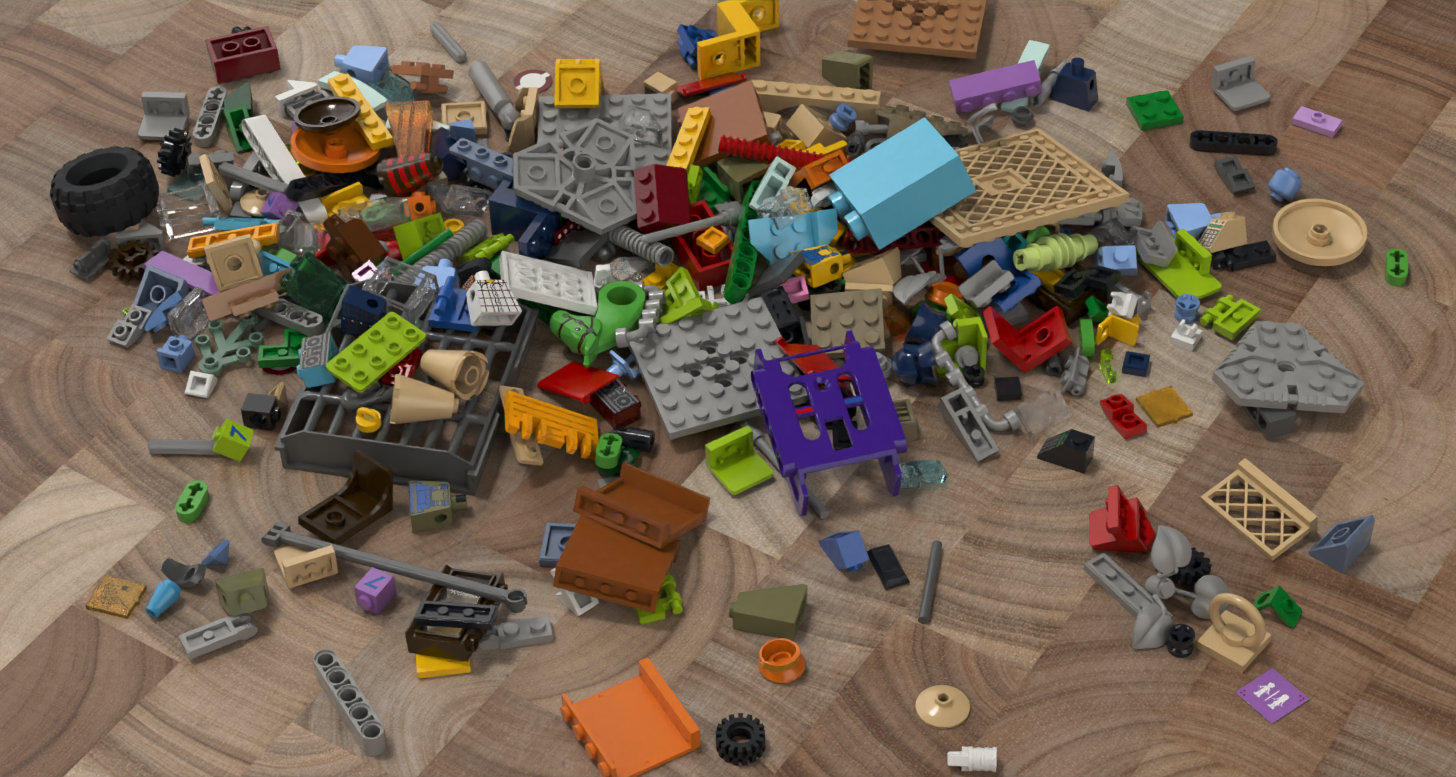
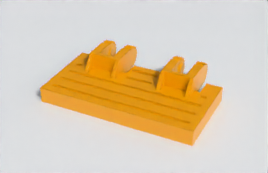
M510 390L507 391L504 396L505 432L516 434L520 428L521 438L526 440L530 438L533 432L535 433V441L538 444H546L561 449L565 443L567 453L574 454L577 447H579L581 458L595 460L599 442L597 419Z

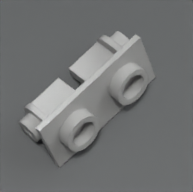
M1079 347L1072 355L1068 354L1063 363L1065 371L1059 381L1062 384L1060 395H1063L1066 390L1074 396H1079L1084 392L1085 377L1087 376L1090 362L1087 357L1079 355Z

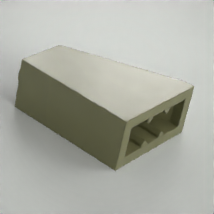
M837 51L822 59V77L836 87L872 90L873 57L866 54Z
M733 155L717 161L719 180L729 188L730 194L740 203L743 202L753 181H762L770 166L751 159L747 160L745 157L743 159L740 156L733 157Z
M799 584L739 592L737 601L731 603L729 617L733 618V629L795 641L807 605V585Z

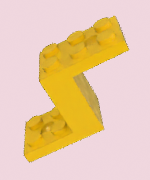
M728 0L717 3L718 37L697 42L698 78L704 80L760 66V32L779 27V0ZM761 10L759 15L754 16L756 11ZM722 54L720 59L715 60L717 55Z

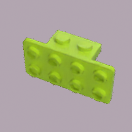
M1185 229L1177 231L1175 239L1171 236L1178 250L1167 267L1144 263L1136 249L1137 260L1176 298L1183 294H1191L1200 300L1221 291L1222 284L1210 274L1212 255Z
M389 312L326 364V371L355 391L362 393L426 340V333L395 312Z

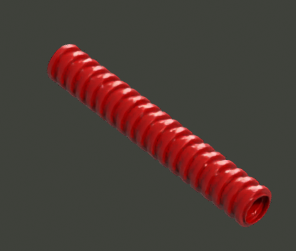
M722 135L718 148L719 155L726 153V156L732 154L733 157L740 156L741 159L747 157V160L753 158L754 161L758 159L762 163L768 161V164H771L776 156L792 166H795L796 169H799V167L803 168L825 157L823 153L818 155L814 151L809 153V150L802 152V149L796 151L795 148L788 149L787 146L785 148H781V145L775 147L774 144L770 146L766 142L764 144H760V141L754 143L753 140L748 142L746 141L747 139L740 140L739 137L733 139V136L727 138L726 135Z

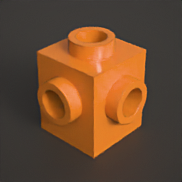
M414 192L412 197L403 198L405 222L437 213L436 201H431L430 195H426L425 192ZM418 206H424L423 211H416Z

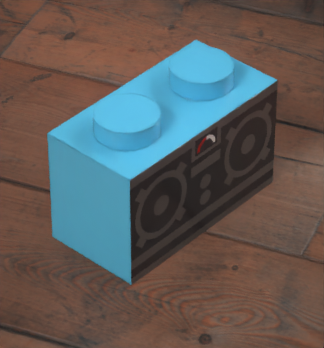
M331 332L302 338V346L298 351L300 365H297V373L299 378L304 380L307 388L336 382V377L326 371V364L338 355V348Z

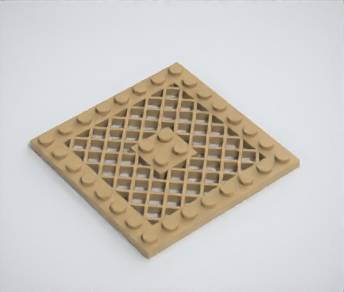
M1037 128L956 149L955 152L959 155L976 192L928 221L958 246L968 248L976 243L991 242L998 237L1013 236L1017 232L1035 230L1039 226L1053 225L1061 220L1075 219L1080 215L1097 213L1105 208H1116L1120 204L1130 202L1127 191Z

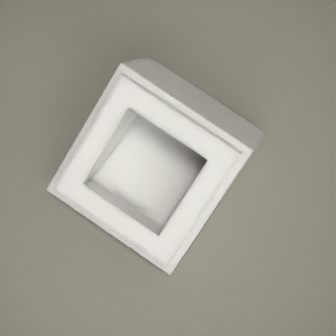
M190 371L184 394L208 399L217 384L218 378L212 374Z

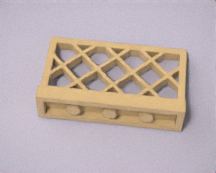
M1246 458L1238 463L1236 471L1200 497L1204 505L1271 561L1306 535L1312 537L1318 532V516ZM1239 480L1245 485V489H1230V485ZM1215 496H1226V503H1214L1211 499ZM1245 496V503H1229V497ZM1248 496H1259L1263 499V504H1248ZM1229 510H1244V518H1232L1229 515ZM1247 510L1263 511L1262 518H1247ZM1266 511L1279 512L1281 519L1265 518ZM1247 525H1262V533L1249 532ZM1265 525L1281 526V533H1265ZM1284 526H1296L1299 531L1295 534L1284 533ZM1265 540H1280V545L1271 550L1265 545Z

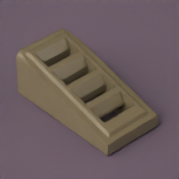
M910 399L893 401L906 441L917 440L918 426Z

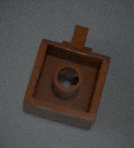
M334 214L323 223L331 238L325 247L327 253L341 267L344 276L353 283L356 281L352 278L351 274L368 260L377 267L387 252L361 219L353 218L345 223Z

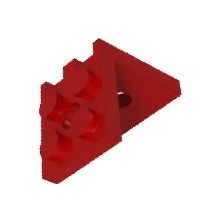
M991 306L983 310L991 344L1024 373H1027L1072 344L1063 311L1058 306L1052 308L1019 331Z

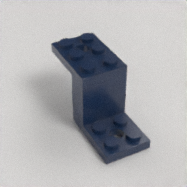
M505 177L488 200L492 235L503 233L506 236L512 234L515 241L518 242L519 255L543 260L550 253L552 246L556 242L554 234L559 230L558 221L560 213L557 211L552 212L548 208H543L533 201L514 194L513 180Z

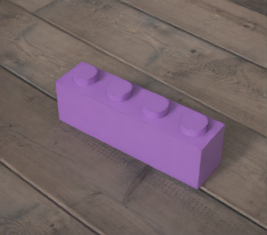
M1035 60L949 80L956 114L970 112L995 102L997 104L1012 102L1016 99L1033 97L1042 93L1041 80Z
M163 250L144 263V270H146L148 264L187 280L191 303L205 309L202 302L203 298L219 293L212 272Z

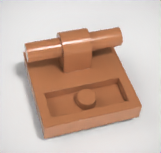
M402 61L401 65H392V74L421 77L420 82L412 81L410 88L425 94L447 93L448 87L439 84V78L453 79L454 70L445 69V65L432 64V67H430L431 64L416 62V66H414L415 62Z

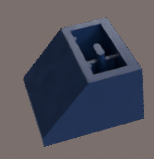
M441 126L425 143L426 153L433 152L442 158L444 164L442 171L447 176L448 181L459 180L460 173L463 169L467 168V160L450 154L449 148L461 138L454 131H448Z

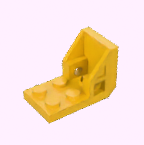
M556 59L555 108H599L601 92H605L600 59Z

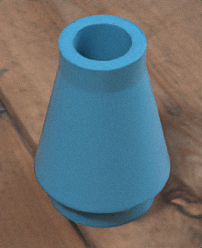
M169 579L159 582L149 604L145 608L146 613L157 619L161 613L180 599L181 588Z

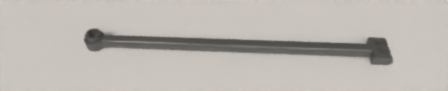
M279 522L261 539L262 543L266 546L278 548L283 543L309 551L332 545L336 558L505 603L507 608L514 613L524 611L525 605L528 603L527 594L522 589L504 590L291 532L290 525Z

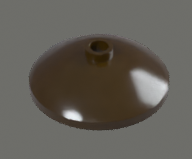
M328 97L312 101L299 108L294 114V121L296 126L304 131L331 135L352 124L360 115L361 108L359 102L349 97Z

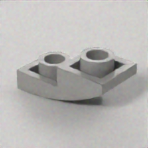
M1108 151L1107 160L1103 159L1101 173H1106L1105 176L1122 188L1123 172L1120 161L1113 151Z
M132 304L123 321L117 319L106 338L107 341L128 348L145 331L144 327L153 311Z

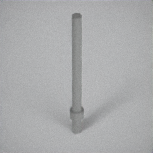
M747 419L742 420L739 426L743 428L748 425L753 431V446L759 447L779 470L773 448L765 440L764 434L759 429H755ZM807 488L809 495L808 504L821 519H825L828 517L829 511Z

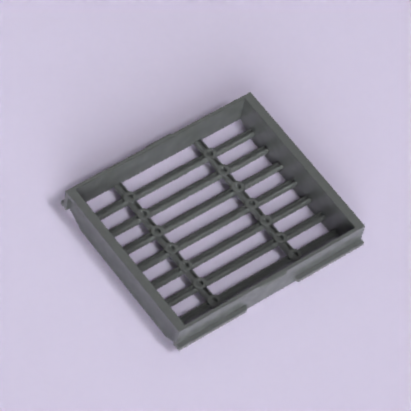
M369 278L353 284H346L325 333L331 332L338 348V354L352 343L354 335L341 333L342 300L349 286L353 285L385 298L387 301L386 313L395 312L408 322L411 319L424 321L421 330L426 333V340L416 349L423 351L425 344L429 341L439 343L437 350H448V347L452 345L463 346L462 350L472 351L475 348L486 349L484 355L488 363L485 362L486 370L490 369L495 353L499 351L511 352L499 387L500 385L515 387L536 332L539 309L528 308L518 302L522 312L512 325L478 326L477 331L468 332L467 337L454 335L455 330L445 329L444 333L430 332L432 327H429L428 319L440 290L439 287ZM480 328L494 330L490 340L477 338ZM503 332L518 333L515 344L500 341ZM428 375L426 376L424 383L432 386L435 382V380ZM381 377L380 379H378V382L380 383L382 388L384 384L381 383ZM335 382L307 388L306 384L300 387L274 446L276 451H280L283 468L349 477L353 468V453L361 450L392 470L393 484L409 486L408 481L448 482L450 484V492L475 496L502 421L505 420V411L498 389L487 417L472 414L479 395H473L470 397V400L466 401L463 412L452 413V418L434 420L424 446L418 447L410 445L418 422L407 423L399 444L385 442L392 427V424H390L392 400L391 402L375 403L365 407L386 412L375 440L362 439L364 432L357 428V424L351 437L338 435V432L348 410H345L340 404L341 395L330 394ZM328 404L339 405L328 432H313L324 406ZM446 421L458 422L448 451L434 449L443 423ZM471 424L483 425L484 427L471 461L469 462L457 456L467 427Z

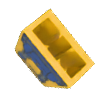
M828 245L791 252V255L801 251L805 257L793 274L797 277L804 275L805 282L813 288L841 278L844 273L843 265L851 262L848 250L837 252Z

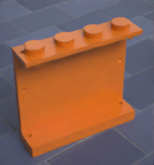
M648 657L638 661V676L574 704L565 693L561 695V716L565 722L569 721L572 725L576 739L583 741L589 758L596 760L602 777H636L701 747L699 727Z

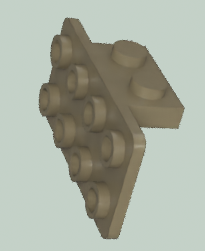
M884 105L883 109H875L874 113L890 119L886 139L891 138L924 117L940 135L967 134L968 131L967 128L961 127L962 123L945 122L941 116L931 115L929 117L926 116V112L921 110L910 111L909 107L905 105H896V108Z

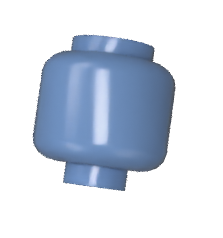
M1287 167L1284 170L1278 169L1268 183V188L1272 192L1270 196L1281 203L1283 200L1292 201L1302 187V182L1299 180L1301 176Z

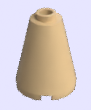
M431 349L426 351L421 358L422 371L461 399L470 400V397L473 395L478 396L484 389L489 377V370H486L485 362L488 363L487 358L477 351Z
M395 374L390 424L452 418V413L457 414L459 399L454 398V393L404 375Z

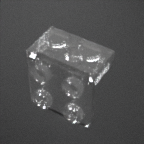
M430 183L427 187L432 198L441 206L442 211L450 215L455 213L466 217H482L489 204L488 200L492 196V193L486 189L454 184L450 187Z

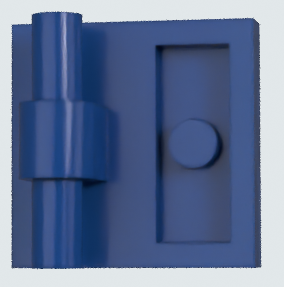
M680 24L677 29L681 37L677 41L680 53L692 69H697V42L718 37V34L711 29L703 30L694 25ZM722 54L717 55L715 60L720 59Z
M448 276L444 286L440 287L428 319L429 327L476 332L478 326H472L470 322L466 298L468 290L453 288L456 278Z

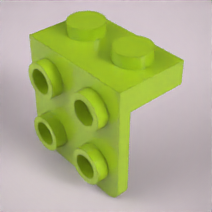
M748 425L705 445L706 467L732 495L741 493L773 477V470L753 449V431Z

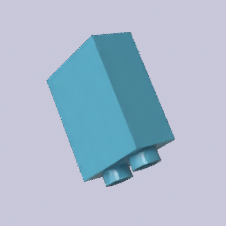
M924 117L829 174L837 191L828 196V199L833 208H836L842 221L845 220L857 241L868 235L880 250L976 192V189L959 155Z

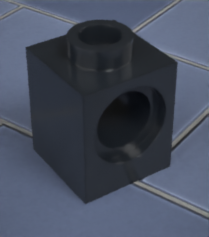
M248 393L241 408L243 424L248 428L273 430L276 421H279L281 418V407L278 406L276 396Z

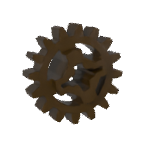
M137 240L135 243L128 241L125 246L120 243L119 249L113 248V254L108 255L109 269L112 271V275H118L120 280L124 277H127L128 281H131L132 278L140 280V276L144 275L145 272L144 263L156 256L158 250L155 249V245L149 246L148 241L143 244L140 243V240Z

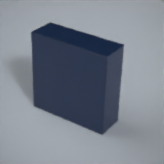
M1126 351L1122 373L1146 377L1150 355Z

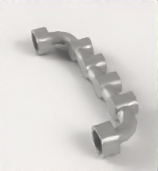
M644 281L633 282L643 289L645 299L646 295H649V300L645 302L646 309L642 310V319H639L638 330L628 332L627 327L616 329L618 348L629 347L631 341L639 340L645 337L647 333L656 332V323H659V313H662L663 310L662 304L666 303L664 290H660L657 286L645 285Z
M948 320L940 324V331L932 339V347L935 353L937 368L940 370L945 367L948 372L945 378L951 387L956 385L959 388L963 387L983 423L989 429L1004 431L1010 428L1013 432L1022 427L1019 418L1013 410L1003 414V421H995L991 417L986 406L981 403L974 389L969 386L959 368L954 365L947 351L941 346V342L944 339L950 342L957 337L955 329Z

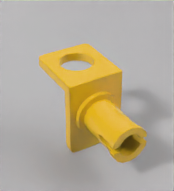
M1110 314L1098 325L1095 345L1099 346L1108 336L1130 346L1136 345L1139 325L1141 323L1139 315L1135 314L1132 319H1122Z

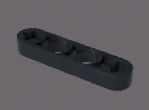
M1205 130L1193 131L1189 141L1190 148L1195 151L1261 156L1274 155L1278 140L1274 136L1267 134Z
M325 172L291 180L285 193L291 200L302 202L324 197L356 183L358 177L354 172Z

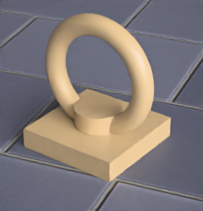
M251 234L204 246L207 256L206 260L208 265H210L218 292L264 277L257 256L261 251V244L258 240L252 239Z
M1221 593L1216 595L1209 604V616L1213 624L1199 638L1196 648L1236 671L1243 673L1271 640V634L1266 632L1264 619L1253 604L1239 595ZM1222 604H1232L1239 607L1251 618L1253 624L1227 610L1220 615V606Z

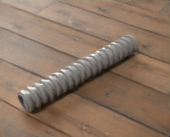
M474 219L454 234L453 237L434 249L393 281L414 284L423 267L438 266L440 259L454 261L487 236L488 228L486 224L479 219Z
M581 225L582 228H584V229H586V230H588V231H590V232H594V231H592V230H589V229L585 228L583 225ZM622 225L605 233L608 241L661 267L668 266L673 260L674 252L670 247L657 241L643 244L641 242L643 234Z

